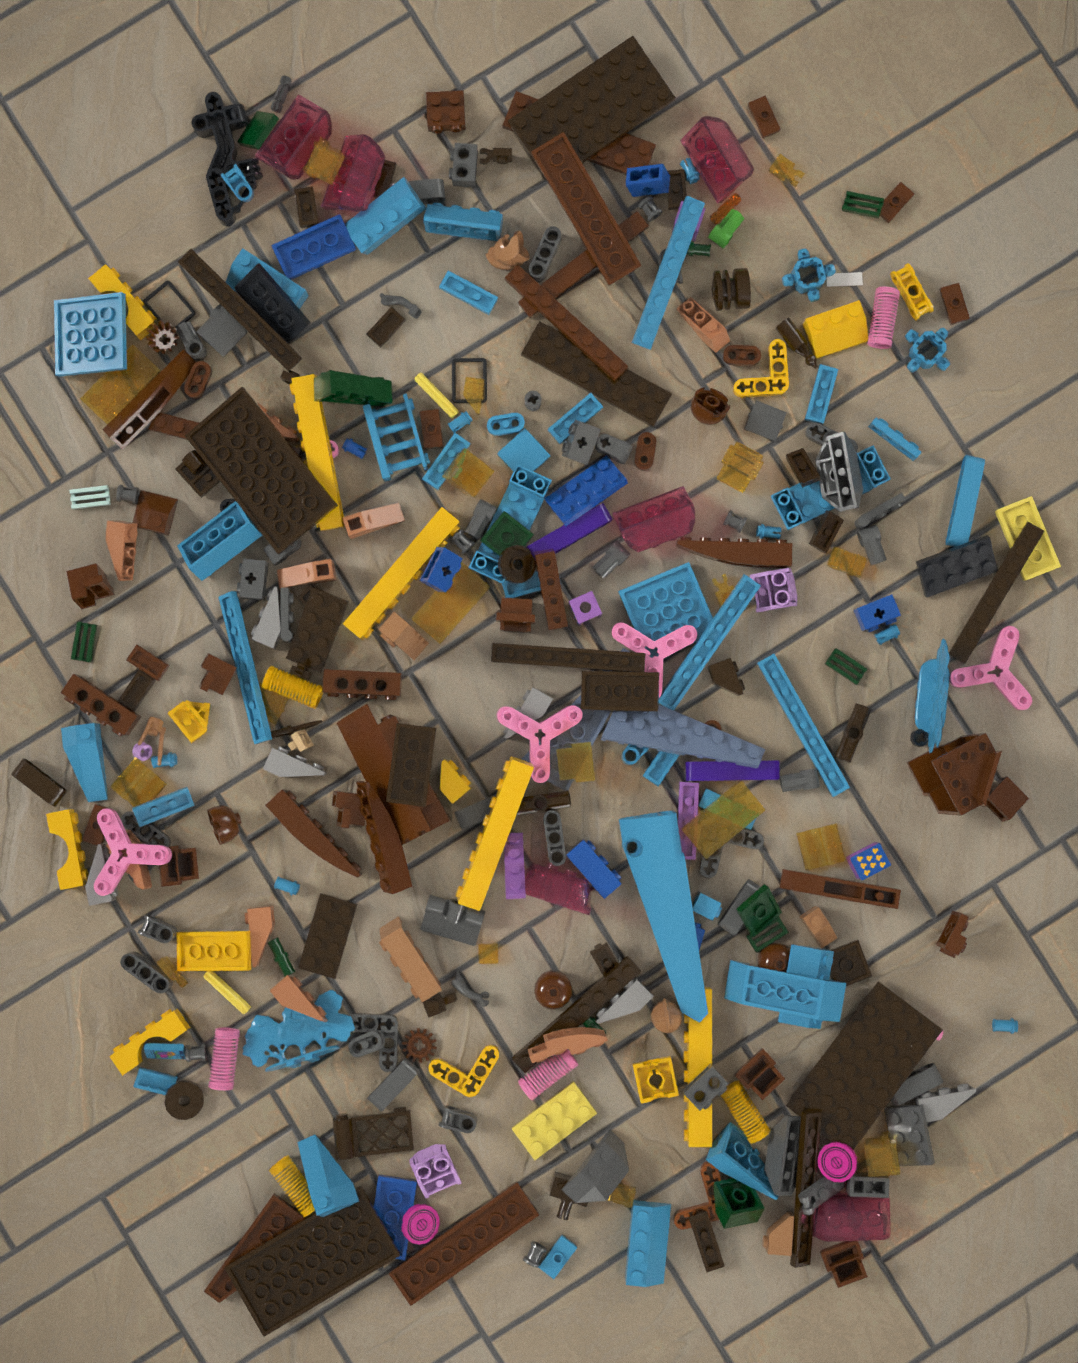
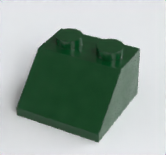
M734 1178L714 1182L715 1210L724 1229L758 1222L765 1208L755 1189Z

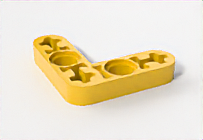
M775 339L768 347L770 377L737 380L733 386V392L736 396L741 398L783 395L787 391L789 379L787 349L784 341ZM775 344L782 348L779 351V357L783 356V358H775L776 350L772 349L775 347ZM779 362L783 365L784 369L781 372H776L773 365ZM778 381L781 382V385H784L781 390L778 387H772L771 391H769V382H772L771 386L777 385ZM763 382L766 385V390L763 392L757 391L756 384ZM750 383H753L752 393L750 392L751 388L745 389L743 393L740 389H737L740 384H743V387H750Z
M494 1045L485 1046L468 1075L440 1058H435L430 1062L429 1072L433 1077L463 1095L474 1097L478 1094L497 1062L499 1050ZM491 1049H493L495 1058L490 1057L488 1063L491 1064V1066L489 1067L485 1062L480 1061V1059L482 1058L485 1061L487 1057L486 1051H491ZM438 1063H440V1068L444 1071L446 1070V1067L449 1068L445 1078L442 1077V1075L444 1074L442 1071L438 1070L437 1072H434V1067L432 1066L433 1064L437 1065ZM477 1066H484L486 1074L478 1076L475 1073V1068ZM452 1072L457 1073L460 1077L456 1083H452L448 1079L449 1074ZM471 1075L481 1081L480 1083L476 1081L474 1084L475 1091L467 1092L465 1085L472 1083L473 1078H470Z

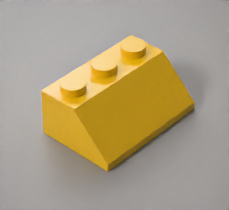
M860 300L806 318L802 324L816 359L868 342L867 321Z

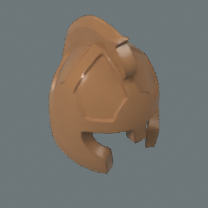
M520 230L514 232L510 240L508 239V234L502 236L494 246L489 248L488 253L485 255L492 266L501 270H511L517 265H523L525 261L530 259L528 250L523 247L524 238Z
M663 998V1000L654 1005L650 1018L658 1031L672 1033L680 1027L682 1013L675 1002Z

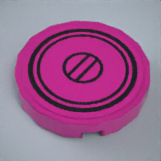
M831 1142L825 1145L819 1152L818 1167L828 1180L844 1182L855 1174L857 1156L849 1145Z
M427 1204L412 1206L407 1210L402 1219V1232L405 1238L418 1245L432 1240L440 1226L436 1210Z

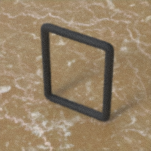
M165 281L143 300L147 309L152 312L158 322L162 321L147 301L169 285L192 312L179 324L189 321L196 314L195 310L170 281Z
M455 358L452 360V401L454 403H485L487 401V361L485 358ZM455 362H483V399H456Z

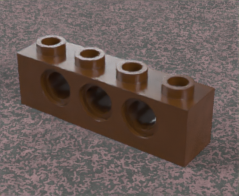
M553 548L536 551L534 554L547 627L549 630L568 627L555 551Z
M324 669L323 693H327V697H339V694H347L346 698H358V695H366V699H377V696H385V700H396V697H401L402 673ZM341 679H347L348 686L346 689L339 688L338 684ZM360 680L367 681L368 685L365 690L358 689V682ZM379 681L386 682L387 687L384 691H378L377 683Z
M73 674L61 691V694L65 696L64 700L72 705L78 704L81 706L80 710L89 716L93 714L97 717L96 721L104 726L110 725L113 727L112 731L119 736H129L141 718L140 715L80 675ZM83 691L88 693V698L85 701L81 700V693ZM102 701L104 708L99 712L96 705ZM115 712L120 714V719L117 722H114L112 719V715Z

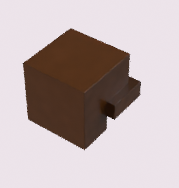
M97 563L66 571L72 600L81 609L96 606L95 599L98 600L115 595L113 587L107 581L106 574Z
M501 598V613H496V622H500V631L531 633V624H535V615L532 614V599Z
M207 653L201 665L207 672L199 688L206 692L208 689H211L223 695L237 667Z
M1006 776L992 783L986 806L1002 822L1011 820L1029 798Z
M333 790L332 806L338 807L336 826L341 828H349L350 824L364 826L365 817L361 812L362 804L357 793Z
M169 846L172 852L171 860L167 864L159 865L161 887L181 885L184 880L199 879L196 848L179 849V846Z
M763 1048L734 1074L747 1090L752 1088L762 1100L785 1080L784 1076L775 1068L776 1062Z
M857 1238L843 1241L820 1251L827 1272L830 1271L838 1288L868 1277L861 1261L864 1259Z

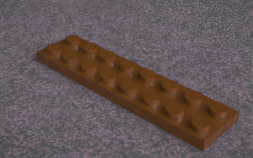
M516 91L503 122V128L514 132L508 124V120L539 99ZM626 133L589 158L588 161L627 175V168L649 166L656 144Z
M565 133L559 134L531 151L532 157L607 285H612L640 268L642 265Z
M516 1181L390 1270L388 1274L409 1305L412 1306L539 1216V1212Z

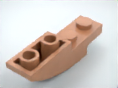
M586 1027L562 1029L543 1035L545 1042L528 1049V1053L532 1063H540L549 1056L564 1053L566 1049L570 1050L571 1055L582 1054L586 1049L603 1045L608 1039L604 1030Z

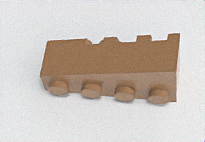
M395 612L378 629L382 632L380 637L393 648L398 646L413 660L429 644Z
M398 916L379 928L381 938L379 943L385 952L389 951L392 964L400 968L402 971L400 975L405 983L409 982L412 986L410 990L416 999L419 997L424 1002L442 990L441 983L428 962L423 961L424 957L417 946H413L414 942L408 930L404 932L400 917Z

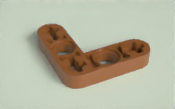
M708 1161L701 1165L700 1172L709 1202L678 1210L673 1218L676 1227L681 1230L692 1227L689 1219L685 1220V1224H682L681 1221L677 1222L680 1219V1215L687 1218L690 1217L689 1212H692V1216H695L699 1209H703L708 1213L710 1222L719 1220L715 1211V1201H711L715 1200L714 1195L710 1194L709 1189L714 1182L721 1181L718 1169ZM708 1166H710L711 1169H715L714 1171H712L713 1179L718 1178V1180L710 1181L708 1173H704L705 1171H707Z

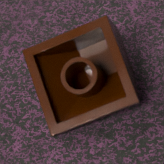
M141 490L132 523H137L138 529L169 536L178 499Z

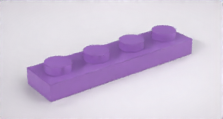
M679 782L677 821L682 852L687 860H696L699 783Z
M509 833L504 846L506 899L526 898L523 833Z

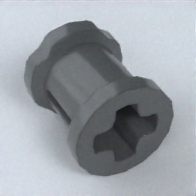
M652 196L647 197L638 205L639 209H643L647 215L649 222L658 218L663 212L655 205Z
M529 391L525 395V407L532 412L539 410L542 404L540 393ZM530 398L536 400V404L533 405V403L530 402Z
M119 485L116 500L118 502L122 500L130 501L137 504L140 490L138 487L127 488Z
M730 510L723 525H728L740 533L747 521V517L742 518Z
M463 530L457 532L450 540L451 543H455L462 550L461 553L463 555L475 545L474 541H470L464 535Z
M203 1043L201 1046L186 1045V1062L199 1059L207 1061V1044Z
M532 1241L531 1248L527 1256L523 1257V1261L538 1268L540 1265L538 1262L547 1248Z

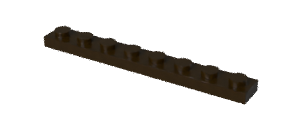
M192 249L178 261V264L288 372L302 360V357Z
M1026 522L950 649V656L966 664L1039 542L1044 530L1030 522Z
M492 643L491 662L628 672H645L646 653L502 643Z
M629 956L625 957L512 1057L514 1063L524 1073L528 1072L537 1064V1062H531L528 1049L544 1043L543 1035L562 1029L578 1028L641 972L640 968Z
M818 1110L801 1112L792 1255L790 1265L794 1268L808 1266L811 1263L814 1213L811 1215L803 1213V1203L800 1202L798 1195L817 1182L822 1112Z

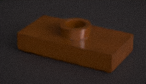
M766 95L748 103L749 110L762 139L780 132V126Z
M900 182L884 199L880 216L890 223L915 193Z
M959 283L940 288V294L950 325L969 320L970 317Z
M439 409L420 411L424 450L443 448Z
M137 644L126 659V661L157 681L161 680L170 666Z
M94 804L82 841L96 846L103 844L105 837L98 824L97 815L102 809L107 807Z

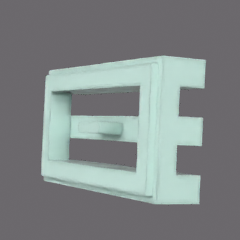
M108 485L69 490L72 502L71 509L73 510L111 505ZM105 491V493L76 497V494ZM106 498V501L76 503V501Z

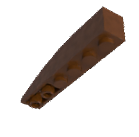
M183 349L102 430L123 450L155 418L177 392L196 363L194 359Z
M681 537L680 540L676 541V547L726 564L760 568H790L792 566V543H787V540L783 539L772 543L768 542V539H757V542H749V539L742 538L738 539V542L730 541V538H719V541H711V538L703 537L696 541L692 540L691 537Z
M357 781L356 791L361 800V812L366 820V831L370 836V848L375 856V868L379 872L380 887L383 892L395 894L412 887L404 850L393 821L370 783Z
M282 789L265 805L284 827L313 853L338 869L357 878L362 875L360 872L362 868L355 861L351 862L347 858L349 854L343 847L338 848L334 844L336 841L329 832L324 833L321 829L323 827L316 818L312 819L308 815L310 811L303 804L299 805L295 801L297 797L292 791Z
M782 869L779 886L782 889L898 909L901 890L896 888Z

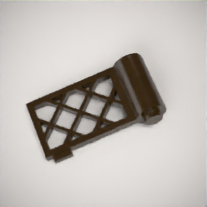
M406 1107L394 1108L395 1112L349 1117L347 1113L337 1114L336 1118L333 1119L336 1159L347 1160L361 1156L414 1150L410 1110H406ZM407 1115V1124L403 1129L394 1123L398 1116ZM380 1118H384L389 1122L383 1131L374 1125ZM365 1120L370 1124L364 1134L357 1129L356 1121ZM391 1125L400 1131L394 1140L385 1134ZM372 1127L381 1133L375 1142L365 1136ZM402 1133L409 1138V1146H400L396 1143ZM382 1136L391 1142L385 1149H381L377 1145ZM363 1138L372 1144L367 1151L359 1152L358 1144Z

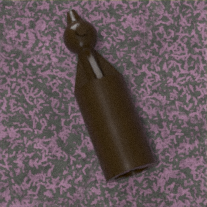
M788 317L777 325L775 329L791 350L805 357V363L816 369L818 367L817 359L814 355H810L807 340Z

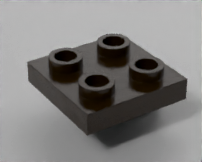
M196 450L186 454L182 459V463L175 468L201 498L220 482Z

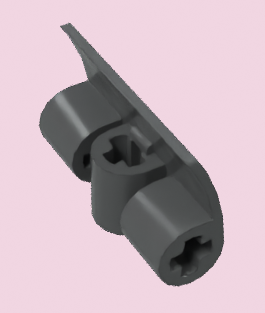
M218 305L212 310L209 319L196 333L224 357L245 336L247 331L221 305Z
M430 895L420 930L475 946L486 911H478L460 905L457 899L447 900Z

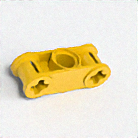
M909 263L905 264L902 269L890 273L894 285L900 291L909 313L915 321L919 320L920 316L934 311L930 299L924 292L914 269ZM908 288L914 289L916 295H910L908 292Z

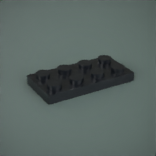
M260 263L255 265L234 287L245 302L288 344L311 323Z
M988 535L916 561L923 593L926 598L998 571L991 539Z

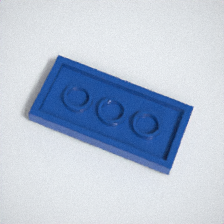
M340 214L271 245L285 276L290 280L356 250Z
M606 455L544 499L566 527L627 485L628 481Z
M379 1174L374 1208L401 1253L395 1259L405 1260L408 1239L405 1238L402 1232V1219L407 1210L414 1206L417 1180Z

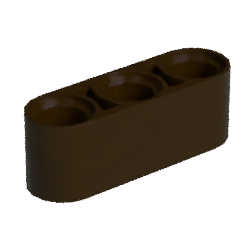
M25 758L20 761L11 773L14 778L54 807L57 806L67 793V790Z

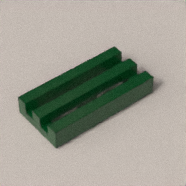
M847 191L842 211L879 219L884 198ZM848 204L857 205L864 208L876 209L877 212L848 206Z
M77 622L71 654L72 660L91 663L98 625ZM82 627H84L79 657H77ZM91 628L87 657L84 658L88 629Z
M837 648L833 650L825 662L826 666L855 685H858L860 679H862L867 671V668ZM835 654L861 670L860 673L835 657ZM831 660L856 675V679L830 663Z
M779 916L763 930L776 922L779 924L753 940V936L750 933L746 935L756 953L789 933ZM782 928V932L778 933L777 935L762 943L758 947L756 946V943L771 935L778 929Z

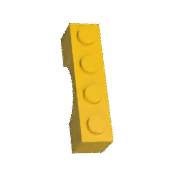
M105 264L88 279L101 294L118 292L126 294L128 304L126 324L142 340L149 334L147 329H153L152 323H155L154 321L157 318L150 310L146 312L142 308L145 304L138 296L134 298L130 292L133 290L126 282L121 283L118 279L120 274L115 268L112 267L110 269Z
M74 809L46 814L49 833L63 838L69 851L66 863L57 870L60 890L86 885L89 872L84 866L86 856L84 850H81L82 835L77 828L79 823L77 812H74Z
M178 1008L173 1012L169 1009L160 1015L162 1019L156 1023L153 1020L146 1025V1031L142 1034L138 1031L129 1037L130 1042L125 1046L121 1043L112 1049L114 1053L109 1057L122 1076L143 1062L142 1048L149 1038L163 1037L172 1041L191 1028Z

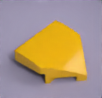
M186 700L167 713L191 744L207 732L210 703Z

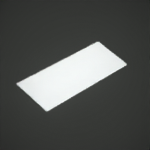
M862 272L835 273L833 276L827 277V287L863 285Z

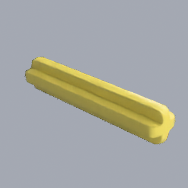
M419 373L414 378L418 385L450 418L453 419L458 415V409L423 373Z
M207 971L203 977L242 1014H246L250 1010L251 1006L214 971Z

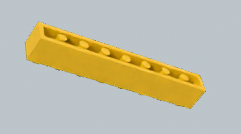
M311 374L291 378L290 391L292 395H295L296 400L293 406L295 414L299 416L297 428L299 433H302L301 448L306 453L307 458L304 460V463L338 505L316 524L317 528L320 527V531L345 527L323 403L314 401V378L317 375Z
M441 507L345 620L343 625L361 640L364 637L366 639L369 638L374 631L372 628L375 624H380L385 619L386 611L389 608L392 610L399 602L397 598L401 594L405 595L411 588L409 584L414 579L418 580L423 574L422 569L425 565H428L436 547H446L448 544L447 539L450 536L453 537L460 530L458 527L460 522Z
M512 756L509 761H505L502 770L505 773L503 778H499L496 789L498 792L496 797L492 796L489 804L491 808L489 815L486 814L483 819L482 825H484L482 833L479 832L475 843L478 845L476 850L471 851L469 869L465 868L463 872V885L458 886L455 897H458V904L478 911L481 910L534 769L532 763Z
M704 987L708 1014L699 1023L683 1014L684 1023H687V1031H684L683 1034L684 1043H687V1051H684L683 1054L684 1063H687V1070H684L683 1074L684 1082H687V1085L710 1063L712 1064V989L710 987ZM712 1078L709 1080L710 1086H712ZM697 1091L694 1098L701 1100L704 1097V1092ZM684 1095V1102H687V1110H684V1122H687V1129H684V1141H687L688 1147H712V1104L707 1109L699 1111Z

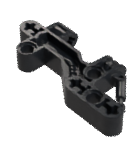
M210 92L205 97L207 112L194 116L191 125L197 136L201 138L215 137L217 149L207 171L206 180L218 220L223 226L230 227L236 221L235 214L241 212V207L246 202L240 201L238 205L233 207L229 194L230 188L220 174L227 173L234 168V164H237L241 171H245L244 176L253 191L257 188V180L261 179L263 174L259 172L261 168L258 165L259 160L257 158L235 161L238 152L232 131L242 129L249 124L244 105L233 104L225 106L220 94ZM214 102H216L218 110L214 109ZM200 124H206L204 128L198 129ZM215 178H217L219 186H216ZM248 188L244 190L243 194L241 195L242 198H245L249 195ZM219 195H225L223 200H217ZM223 209H226L228 213L226 218H224L225 215Z

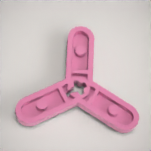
M617 623L612 628V637L633 652L646 653L645 672L660 673V698L663 683V659L696 641L697 630L691 625H685L653 641L625 623ZM647 646V648L652 650L654 648H657V653L659 654V656H654L653 658H651V653L648 650H646L645 647Z
M1013 626L1002 628L998 634L989 663L953 670L950 673V684L953 687L962 688L992 682L1015 709H1028L1032 704V697L1009 671L1020 636L1017 628ZM995 666H997V669H1001L998 677L996 674H987V672L994 670Z
M575 705L563 708L540 723L509 706L501 707L496 714L499 723L529 740L530 763L534 766L531 778L537 783H544L550 776V740L578 724L583 715L582 710ZM539 729H541V732L545 733V735L541 737V745H539L538 737L535 736V733H538Z
M106 808L98 813V824L112 851V854L94 882V890L98 895L106 896L111 894L130 864L164 865L171 860L172 852L165 845L131 843L115 810ZM127 849L126 853L128 856L122 857L123 853L121 850Z

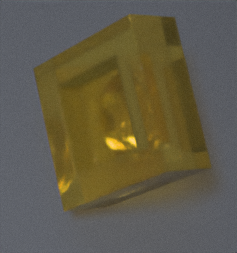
M498 943L478 944L479 964L498 963Z

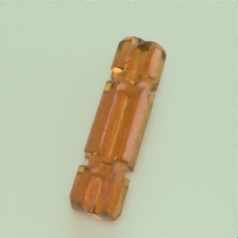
M734 193L730 200L727 199L717 209V212L715 211L710 215V220L715 225L718 224L731 209H734L741 202V197Z

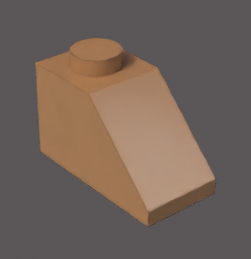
M814 906L799 916L820 948H824L837 939L830 923L819 907Z
M787 1211L767 1229L766 1235H763V1248L766 1249L768 1254L792 1255L794 1215L791 1211Z

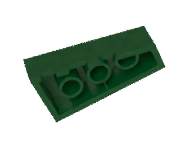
M329 370L322 372L321 375L314 378V401L352 405L370 404V406L385 407L392 404V381L385 380L384 377H368Z

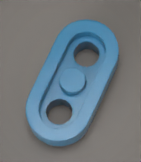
M519 413L493 416L487 422V430L493 436L518 433L523 430L525 421ZM518 421L519 425L514 427L512 422ZM499 424L500 428L498 430H495L493 428V425Z

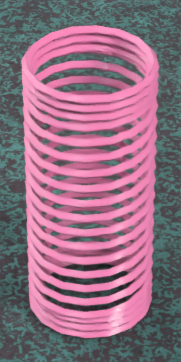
M884 286L878 287L875 291L867 343L870 347L878 349L892 347L895 316H897L896 310L898 309L897 303H899L900 297L898 289Z
M216 1028L214 1037L217 1039H214L215 1042L213 1043L215 1046H213L214 1050L212 1051L214 1053L212 1055L214 1056L212 1057L213 1063L211 1064L212 1070L210 1071L211 1077L209 1078L208 1087L214 1090H232L234 1087L233 1080L235 1079L236 1052L238 1051L237 1045L239 1044L240 1031L234 1028Z
M568 1049L560 1054V1056L556 1055L557 1058L555 1055H552L553 1058L549 1056L550 1060L547 1058V1062L544 1061L545 1065L541 1062L542 1067L538 1064V1067H535L533 1072L530 1071V1074L524 1075L525 1079L521 1077L518 1080L520 1087L530 1100L533 1101V1099L538 1097V1094L544 1093V1090L558 1082L560 1077L563 1078V1075L566 1076V1073L569 1074V1071L578 1066L576 1059Z

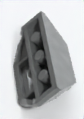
M846 432L826 436L824 444L815 460L817 472L820 475L819 483L822 498L839 512L859 508L863 485L857 452Z
M785 1116L771 1129L769 1134L765 1172L773 1192L777 1196H792L796 1187L801 1116Z
M609 1130L561 1190L575 1203L606 1201L629 1172L624 1142Z

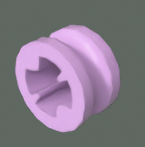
M144 742L141 745L137 743L132 750L133 756L141 761H146L152 755V747Z

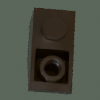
M731 658L707 666L713 685L736 696L744 694L745 686L742 679L737 677L736 672L739 671L735 661L732 662Z

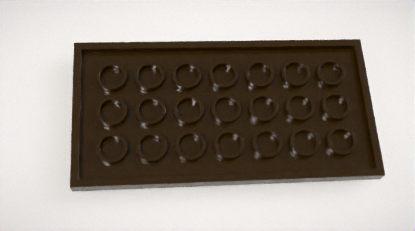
M631 36L509 119L508 124L534 162L531 151L564 132L580 161L583 163L675 101L676 97L635 37Z
M244 387L238 389L185 435L186 439L279 555L338 506Z
M878 981L786 1106L798 1116H801V1112L818 1110L822 1112L820 1133L831 1142L845 1143L854 1150L943 1029Z
M362 1186L355 1189L359 1202L325 1217L317 1216L315 1212L225 1266L224 1269L263 1337L400 1256L401 1253Z

